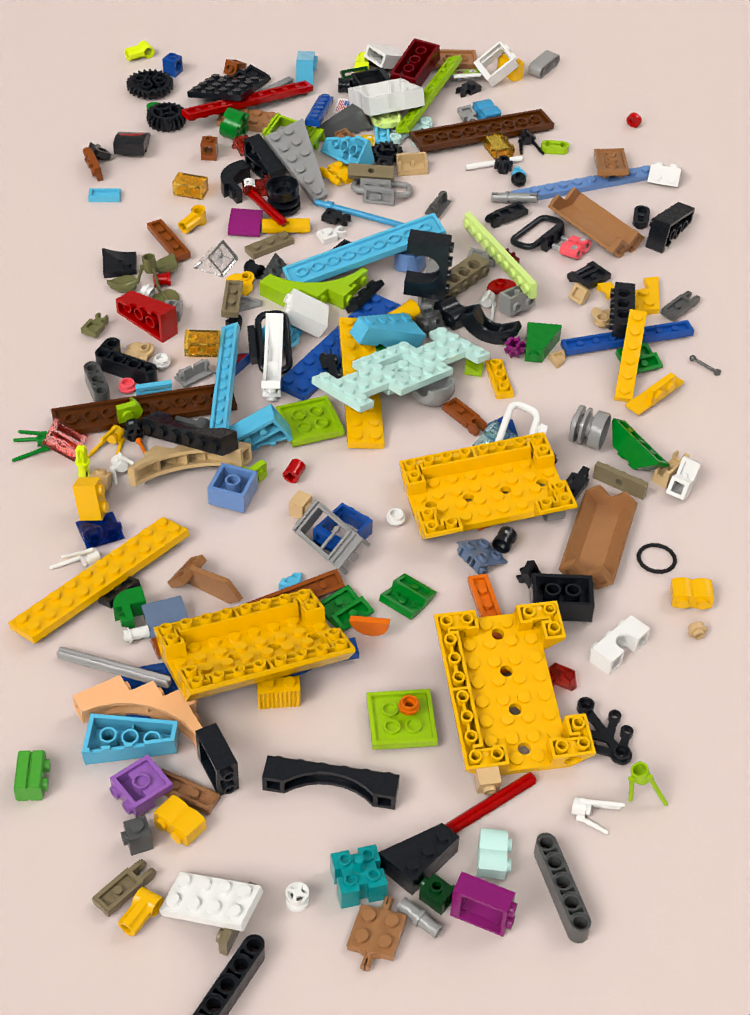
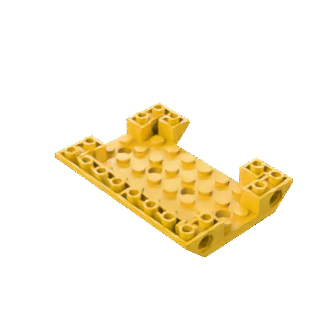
M544 432L399 461L404 490L421 540L577 508V503L567 481L561 480L557 473L555 455Z
M557 601L516 605L513 614L477 617L475 610L434 614L433 617L466 772L475 774L477 768L498 766L500 776L565 768L596 755L586 713L564 716L563 722H561L544 650L566 639ZM498 632L503 638L495 639L492 634ZM507 669L512 675L505 677L500 671ZM516 707L520 710V714L513 715L509 709ZM525 746L529 749L530 753L521 754L518 748Z

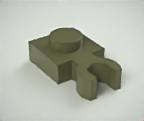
M98 312L94 320L89 319L81 327V333L97 338L109 322L108 315L101 318V313Z

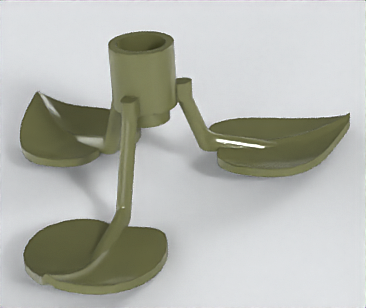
M174 253L157 261L154 254H144L142 256L143 265H140L137 279L132 275H123L107 280V284L113 290L126 293L137 288L136 284L140 282L142 271L144 270L147 274L154 275L159 293L152 296L153 299L164 303L166 299L180 300L179 294L175 290L167 289L162 292L156 274L158 272L166 273L167 271L172 273L178 269Z

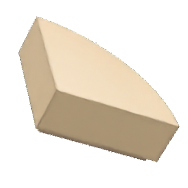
M559 350L548 354V359L557 369L564 364L566 353L564 350Z

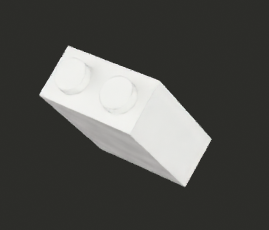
M368 43L364 57L380 68L393 69L403 55V52L392 45Z
M293 288L290 294H286L283 301L285 303L283 312L288 316L289 324L320 338L328 327L329 305Z

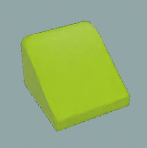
M466 358L464 375L482 377L483 363L476 364Z

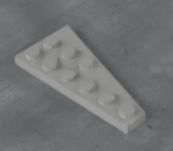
M303 118L266 135L264 138L265 142L290 174L297 179L300 187L314 203L315 199H326L327 191Z

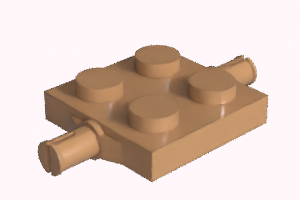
M388 896L384 897L381 908L363 904L360 906L347 942V950L364 956L360 965V969L365 971V968L366 972L370 971L373 959L394 961L407 923V915L390 910L394 902L391 896L389 899Z

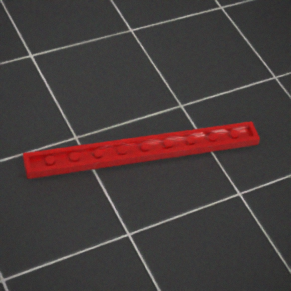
M304 80L253 92L242 101L219 100L181 109V115L189 121H195L198 118L220 115L228 107L245 109L248 106H257L261 103H270L273 100H282L286 97H295L298 94H307V92L313 91V85Z

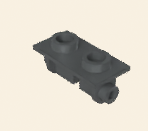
M446 191L439 192L438 197L429 205L425 214L435 213L437 218L442 215L451 203V200H447L448 195Z
M277 253L273 255L265 268L261 280L269 274L277 277L281 275L282 267H285L286 263Z

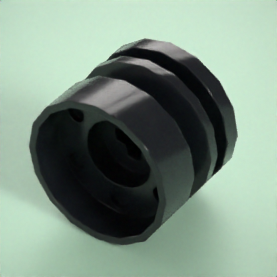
M279 175L267 181V202L282 216H290L297 213L301 206L297 179L289 175Z

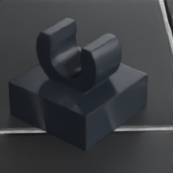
M531 560L527 561L525 567L520 568L521 575H516L519 583H526L529 589L532 573L541 572L535 561Z

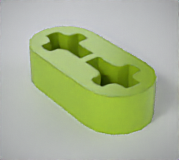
M544 140L541 142V149L546 154L565 155L569 152V143L565 141Z

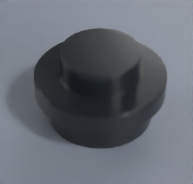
M516 172L512 175L511 182L518 187L524 186L526 176L522 172Z

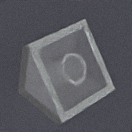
M222 240L208 249L194 265V269L223 278L238 261V256Z

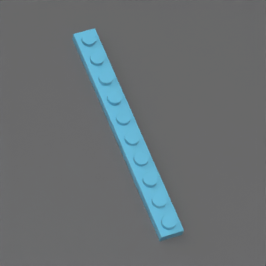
M238 322L224 326L221 330L209 428L229 429L240 335Z

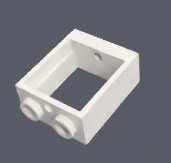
M501 41L473 62L491 87L495 86L519 66L516 62L518 58L514 53L510 54L511 50L508 45H503ZM505 53L510 60L490 75L485 68Z

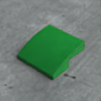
M647 342L642 343L637 374L663 368L658 354L652 352ZM623 348L617 349L615 352L620 362Z
M404 573L393 580L391 588L380 594L379 601L412 620L433 600L437 592Z
M349 584L320 601L325 607V618L334 627H340L343 632L352 627L349 622L350 616L368 617L374 613V609L363 596L358 597Z

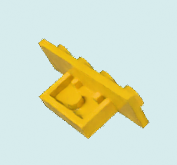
M670 372L626 403L625 407L637 415H641L682 386L684 381Z

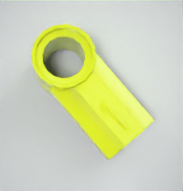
M141 41L136 46L125 48L124 53L126 59L131 61L142 57L149 59L153 57L155 51L147 41Z
M360 52L357 55L354 68L368 66L369 70L368 59L364 57L365 52Z

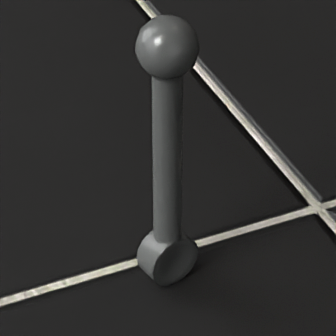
M695 355L689 357L690 361H695L714 372V375L719 376L721 374L720 369L712 368L698 360Z

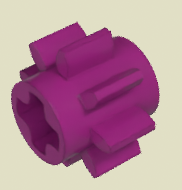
M519 336L517 338L510 337L507 342H504L506 345L504 351L506 354L509 353L510 358H519L522 353H525L523 348L526 346L525 342L521 341Z

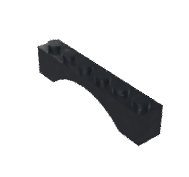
M160 411L142 418L144 435L220 456L239 449L237 431L186 426L174 421L171 414Z
M267 755L262 775V790L287 793L293 789L308 785H333L358 794L373 807L395 810L400 775L391 772H377L370 769H357L344 765L337 766L324 762L316 763L303 759L296 760L282 756Z

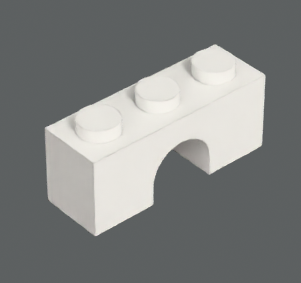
M632 615L626 620H621L613 631H608L600 642L597 641L592 645L590 649V662L610 675L622 664L625 651L620 647L629 648L635 653L648 641L650 628Z

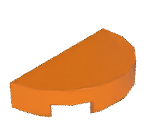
M350 616L349 619L351 626L356 631L368 636L385 634L390 625V619Z

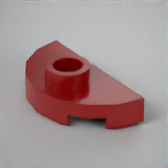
M498 278L488 284L487 291L491 290L497 295L504 290L516 286V283L509 279Z

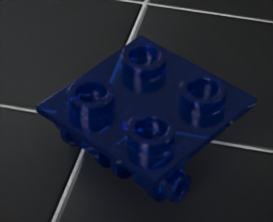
M113 511L106 513L103 520L75 522L87 549L125 539L121 530V522H117Z

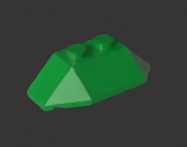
M613 418V447L618 451L617 454L621 458L629 462L628 465L632 469L647 471L657 469L658 467L665 468L670 465L625 420Z

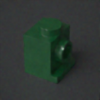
M435 873L431 878L426 876L419 884V900L442 915L451 905L455 885L451 886Z

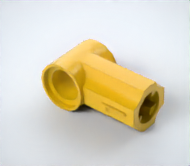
M194 205L191 208V213L178 223V227L183 233L187 234L196 226L206 224L205 207L203 205Z
M141 887L136 892L130 908L118 921V926L127 935L136 936L150 917H155L160 912L159 909L164 902V898L146 887Z

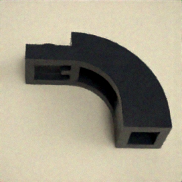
M243 159L226 166L220 176L223 197L229 196L236 204L242 203V189L238 184L244 182V179L250 178V167Z
M480 304L465 306L459 315L462 324L469 333L483 342L495 345H503L508 338L516 337L522 327L520 321L504 324L491 321L485 316Z

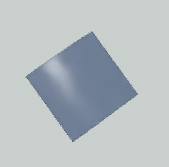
M181 595L141 605L144 619L149 628L150 639L156 637L153 627L188 618Z

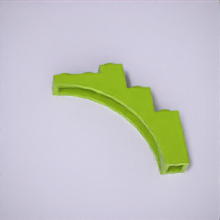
M362 267L344 278L310 283L286 280L269 274L259 282V291L261 296L284 307L285 303L283 301L286 294H290L293 288L325 304L328 302L344 310L350 304L349 300L354 297L353 295L368 283V270Z

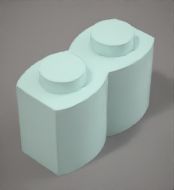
M480 829L477 877L505 880L506 873L511 872V859L507 858V852L511 853L512 838H508V831Z

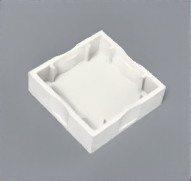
M403 78L348 88L349 104L353 103L369 116L425 106L423 88Z

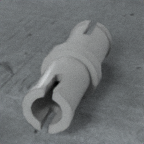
M406 897L397 906V910L407 915L413 921L412 924L415 927H421L434 939L441 933L444 926L427 914L428 911L424 908L420 909Z

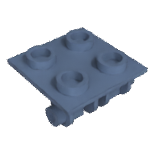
M485 539L457 542L459 545L457 549L458 555L470 567H473L479 575L486 574L488 566L508 563L502 557V554L496 551Z

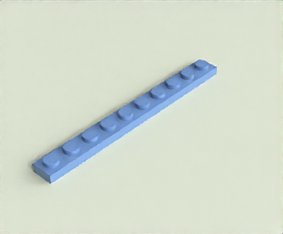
M650 166L629 168V175L624 177L609 176L608 178H602L594 175L511 191V193H538L539 200L554 198L557 194L565 196L573 187L580 192L640 182L648 180Z

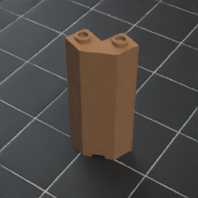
M575 187L567 193L565 199L557 194L548 206L552 211L617 258L623 257L624 253L628 251L630 253L635 251L645 238L635 229H632L582 194Z
M601 485L585 490L558 569L562 574L591 575L593 589L597 590L614 583L638 504L627 491L611 497Z

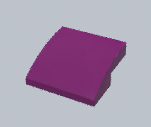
M231 208L228 235L260 237L263 210Z

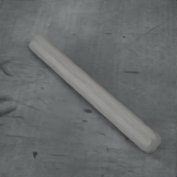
M59 647L57 651L58 659L145 683L154 681L156 686L169 688L172 684V677L65 647Z

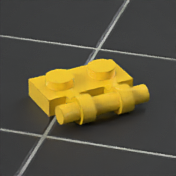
M341 161L334 162L328 165L327 168H319L321 175L324 178H328L333 185L340 186L342 183L347 185L354 180L348 179V167Z

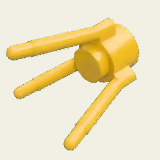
M118 425L112 426L100 438V442L87 456L90 458L106 441L111 444L119 443L116 455L121 452L122 445L125 442L122 427Z

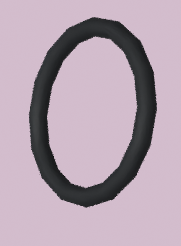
M659 543L646 544L637 552V561L640 566L652 573L663 574L670 572L677 563L673 550ZM659 547L671 554L673 562L666 569H653L642 562L641 553L646 548Z

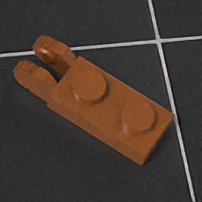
M90 147L84 148L85 162L91 170L92 176H95L98 182L104 180L101 167L94 152Z
M455 397L442 405V410L463 427L467 428L470 434L477 436L480 433L479 429L481 431L488 429L487 422Z

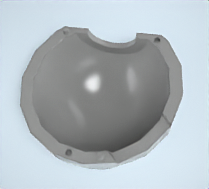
M448 376L411 393L421 404L429 407L440 406L446 403L454 394L456 380Z

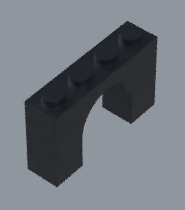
M410 229L407 254L429 257L438 264L439 269L432 273L407 270L404 281V295L444 300L445 294L449 293L450 288L447 280L450 281L451 270H448V268L452 266L453 256H450V253H453L454 242H451L452 235Z

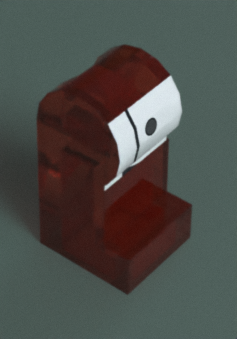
M264 175V179H244L242 181L244 195L248 196L250 190H254L260 196H267L266 183L270 179V175Z

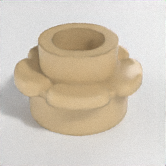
M701 621L691 623L688 626L689 637H694L696 640L702 639L706 635L705 632L708 631L707 626H704V623Z

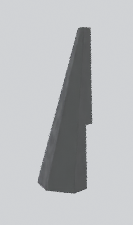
M353 103L322 123L320 127H316L317 129H324L325 139L326 137H334L335 132L347 128L350 133L354 132L355 135L359 134L362 130L371 131V125L363 110Z

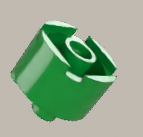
M228 107L223 115L225 117L224 122L221 121L219 133L223 137L241 142L243 134H247L249 129L247 122L250 114Z

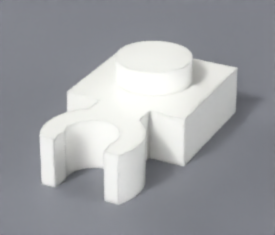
M337 226L335 229L329 227L316 231V236L325 245L338 241V238H345L347 231H343V226Z

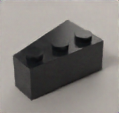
M260 134L244 139L245 162L249 165L250 170L260 179L267 183L269 179L275 176L286 174L285 167Z

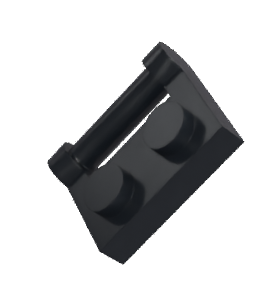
M591 261L585 267L575 272H569L567 279L570 282L580 283L590 290L596 287L597 283H603L611 279V273L594 261Z

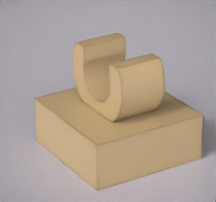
M575 282L568 297L579 305H584L591 295V290Z

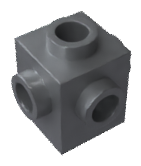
M428 308L414 316L416 324L425 333L444 326L439 310Z

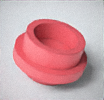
M123 378L118 386L119 391L130 394L135 391L136 383L132 378Z

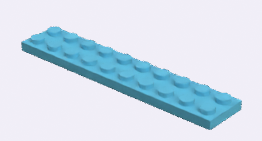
M432 213L282 267V270L287 280L305 283L319 282L406 251L410 229L446 234V230L436 214Z

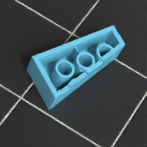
M407 313L358 316L349 332L359 344L371 346L381 344L385 347L405 341L417 348L420 347L426 336Z
M90 713L82 748L84 763L89 765L142 758L147 754L150 757L177 753L180 737L178 721Z

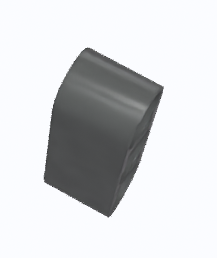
M95 361L85 363L83 366L85 382L93 401L111 400L109 386L100 365Z

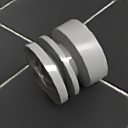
M580 405L570 424L569 441L575 442L577 440V443L581 445L585 438H587V447L600 450L609 430L611 414L599 410L595 417H593V408L589 407L586 411V406Z

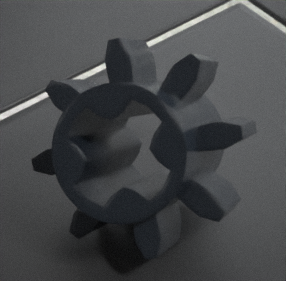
M501 155L498 159H495L494 169H497L499 174L504 175L508 171H512L513 161H510L508 156Z

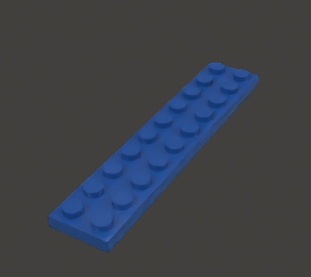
M374 294L360 309L354 311L348 317L358 318V316L384 315L401 305ZM339 326L281 378V391L302 401L309 399L319 389L312 384V377L329 370V368L322 370L319 360L320 354L323 352L330 354V349L332 354L337 355L338 364L335 365L336 370L341 368Z

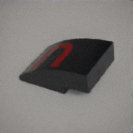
M119 131L113 142L114 154L144 155L147 152L150 133Z

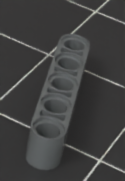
M541 833L536 839L534 857L568 938L574 943H583L588 939L591 918L555 836L550 833Z

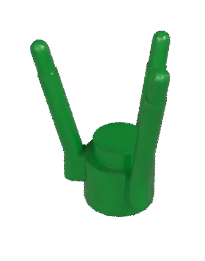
M18 430L19 434L38 436L14 438V442L37 441V446L42 448L13 458L12 462L49 451V447H53L52 433H47V431Z

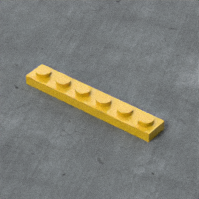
M633 309L629 311L614 400L629 402L633 398L647 315L645 311Z

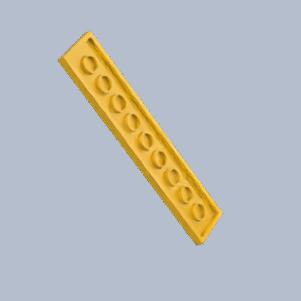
M339 317L338 320L342 377L357 371L352 368V361L376 352V346L359 344L349 333L357 318ZM380 392L369 397L374 400V407L361 413L344 403L347 448L384 449Z
M165 517L156 520V522L143 529L133 538L96 561L95 564L80 572V574L67 581L54 592L49 593L48 596L33 604L32 607L17 615L8 622L10 629L32 643H37L97 601L99 597L104 596L127 580L129 576L134 575L190 536L188 529Z

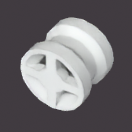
M302 882L289 884L285 892L286 906L292 912L298 913L306 910L309 905V888Z

